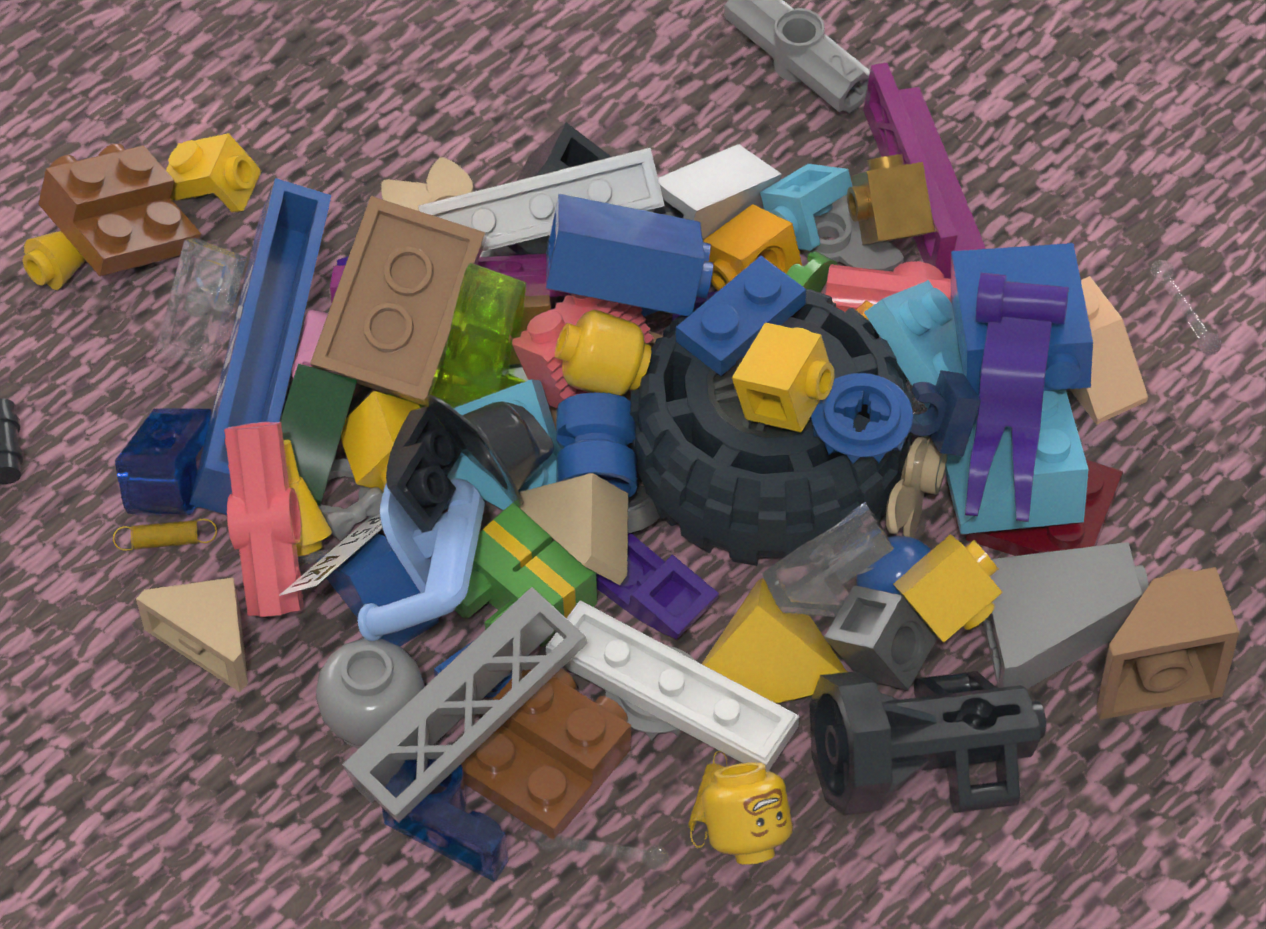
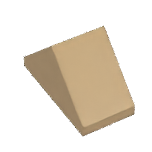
M593 473L519 493L522 505L518 507L583 566L618 585L623 582L627 576L628 493Z
M234 578L147 589L136 598L145 631L238 692L245 688L248 684L241 613Z

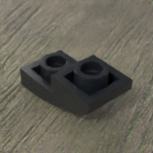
M429 406L409 412L393 444L386 472L387 488L422 533L432 530L456 489L447 476L462 452Z

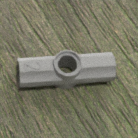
M729 0L725 4L724 18L773 57L774 69L780 77L787 81L805 83L839 112L845 110L847 113H850L863 104L866 97L870 70L825 35L824 22L817 13L809 9H793L783 0Z

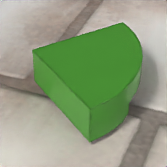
M814 251L808 254L807 261L809 262L805 267L798 263L794 264L786 274L803 286L806 291L810 289L820 293L827 282L830 264L838 265V263Z

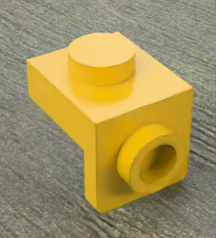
M229 133L194 141L188 140L178 144L170 154L169 164L166 168V171L175 180L170 196L171 199L180 200L215 193L231 212L244 211L261 173L257 164Z

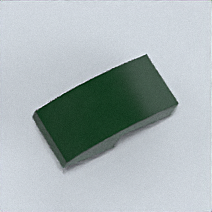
M298 363L280 422L283 440H291L299 477H303L317 505L321 506L357 380Z

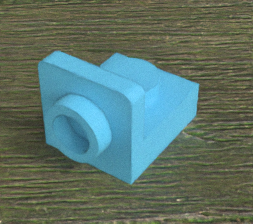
M807 164L760 192L764 210L793 223L798 249L811 251L820 245L814 217L830 211L833 208V202L847 194L848 188L852 187V182L848 169Z

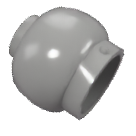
M363 638L346 643L330 655L318 674L316 701L323 722L338 738L359 749L416 696L425 685L416 661L403 648L383 639L368 641Z

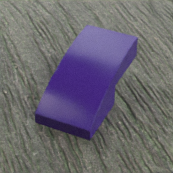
M628 533L627 576L623 582L618 585L596 573L597 589L636 619L674 639H678L719 597V593L673 554L664 561L632 533Z

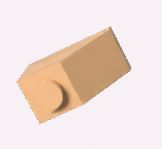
M1089 276L1082 279L1081 283L1093 338L1091 388L1070 390L1097 425L1147 402L1148 395L1123 319Z

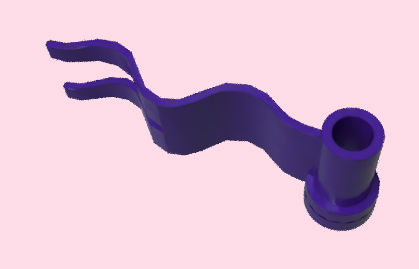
M983 272L980 274L976 322L988 323L980 380L979 398L981 402L978 409L976 433L970 461L965 515L978 516L995 453L1001 442L1005 427L1012 428L1016 521L1029 522L1052 324L1065 325L1069 287L1007 281V275Z

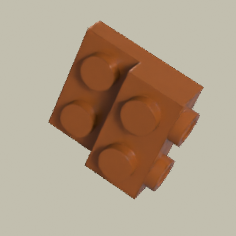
M111 144L104 148L98 156L79 161L72 155H64L57 158L45 170L38 205L99 276L190 253L198 248L201 232L170 198L175 180L144 145L126 149L121 144Z
M563 668L451 772V776L553 842L572 822L631 750V724L627 723L628 716L624 709L609 697L599 696L595 701H592L576 691L575 681ZM522 670V679L531 670ZM512 678L493 700H500L512 689Z

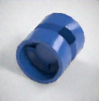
M593 392L568 397L558 404L556 410V442L562 450L558 452L556 458V482L593 473L628 493V498L635 494L637 489V456L634 450L627 447L636 436V423L630 415V400L611 393Z

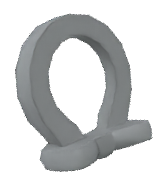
M348 459L334 460L328 480L344 476L354 478ZM360 485L358 502L345 509L322 504L319 506L332 530L331 534L333 537L342 540L351 533L355 523L363 521L366 517H375L380 514V504L383 496L380 488H368Z

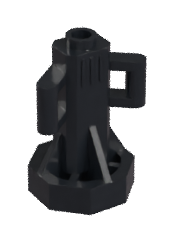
M858 671L820 675L809 704L811 756L825 801L843 815L881 810L885 799L919 771L948 767L950 803L955 813L1019 804L1018 758L1032 757L1040 739L1046 733V716L1043 706L1038 700L1031 701L1026 687L1019 685L997 688L978 671L916 678L914 681V694L916 698L900 700L880 693L876 682ZM996 761L997 782L970 785V764Z

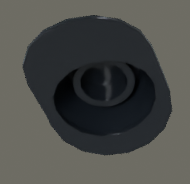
M432 395L427 396L424 399L425 406H429L460 447L462 453L490 475L514 504L521 506L522 499L518 490L541 468L543 462L554 451L552 439L536 418L524 407L504 401L492 402L461 415L440 398Z

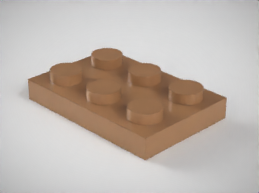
M371 196L312 356L311 367L357 380V384L425 405L424 399L431 395L483 251L487 239L486 233Z

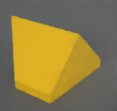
M763 578L756 582L702 662V665L776 704L813 695L820 675L847 672L812 618Z

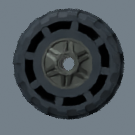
M808 289L806 291V304L781 326L789 328L799 327L812 333L821 334L829 362L834 368V379L855 373L881 376L900 387L907 395L912 406V392H909L907 389L906 376L898 365L897 358L887 340L879 338L871 322L854 308H849L844 312L836 308V303L832 302L831 296ZM679 315L663 330V337L657 338L651 348L650 363L646 375L641 378L640 387L636 390H631L630 415L636 423V436L633 442L630 443V448L634 450L637 456V479L642 480L646 494L653 500L660 518H664L670 526L678 523L681 536L688 539V542L708 553H711L714 547L728 551L732 562L758 566V558H782V565L787 566L806 563L808 559L812 558V552L826 548L830 554L840 550L860 537L862 526L870 528L875 520H880L886 513L889 494L893 487L901 480L904 463L912 443V432H909L905 438L901 451L891 450L885 453L879 463L873 457H860L852 464L846 454L838 451L828 454L825 443L820 437H814L811 417L802 432L746 420L732 380V376L743 358L738 359L736 364L722 376L709 368L676 342V326L688 316ZM867 404L862 405L861 412H858L857 417L853 420V428L856 429V432L865 430L866 425L870 422Z

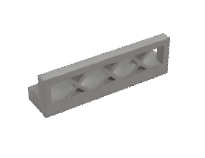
M531 587L342 764L352 784L370 803L376 800L399 823L587 644L586 636ZM556 631L564 638L548 655L528 656L552 632ZM522 670H531L522 679ZM512 671V689L500 700H481ZM475 714H485L475 723ZM465 716L464 734L453 745H434ZM428 759H437L427 768ZM417 761L416 780L395 798L387 788Z

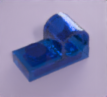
M154 408L115 459L121 498L128 514L191 515L194 512L196 506L189 503L198 471L196 456L204 446L212 414L211 409Z
M417 759L406 760L396 775H393L385 786L395 798L416 780ZM428 759L427 768L437 759ZM461 764L439 784L446 787L444 791L438 794H428L399 823L382 807L385 825L493 882L497 880L508 863L506 833L502 831L501 827L492 818L481 812L471 811L469 814L464 812L466 809V793Z

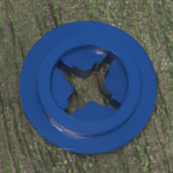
M867 373L844 375L834 379L829 395L826 399L819 401L812 413L814 437H820L825 443L828 454L837 451L846 454L852 464L860 457H873L879 463L885 453L891 450L901 451L905 438L912 431V406L904 391L886 378ZM867 404L870 422L866 425L865 430L856 432V429L853 428V420L857 417L858 412H861L862 405Z

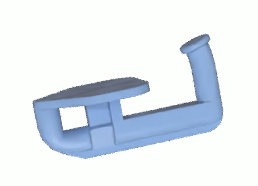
M450 479L456 489L444 510L448 509V512L439 516L431 531L423 533L387 488V483L385 484L380 504L382 527L390 546L420 593L379 607L373 603L365 604L358 614V627L361 635L366 640L376 641L382 635L400 631L449 614L465 598L468 592L485 502L476 487L467 480Z

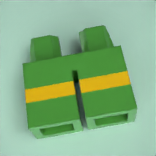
M512 502L479 532L468 592L462 602L456 606L455 611L463 618H469L487 602L491 603L498 611L484 622L486 630L531 587L565 618L569 616L579 601L594 607L597 604L596 572L583 566L556 540L552 542V537ZM552 632L539 646L543 647L544 645H546L552 639L554 632Z

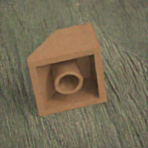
M1216 567L1198 571L1178 569L1167 573L1163 577L1152 580L1109 644L1096 707L1100 720L1223 697L1239 636V629Z

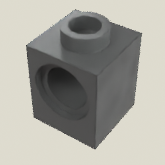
M856 585L851 589L824 637L853 671L862 673L876 683L909 690L937 640L936 635L903 595Z

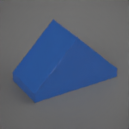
M378 533L326 577L357 619L360 609L365 604L373 603L379 607L420 593L390 546L387 538ZM439 618L382 635L380 639L401 647L439 623Z

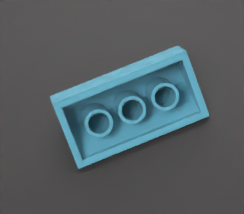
M1066 389L1044 391L1041 427L1034 468L1029 522L1016 521L1012 428L1005 427L1001 442L995 453L978 516L965 515L970 461L978 418L977 412L963 457L948 454L945 469L960 534L1084 522L1089 469Z

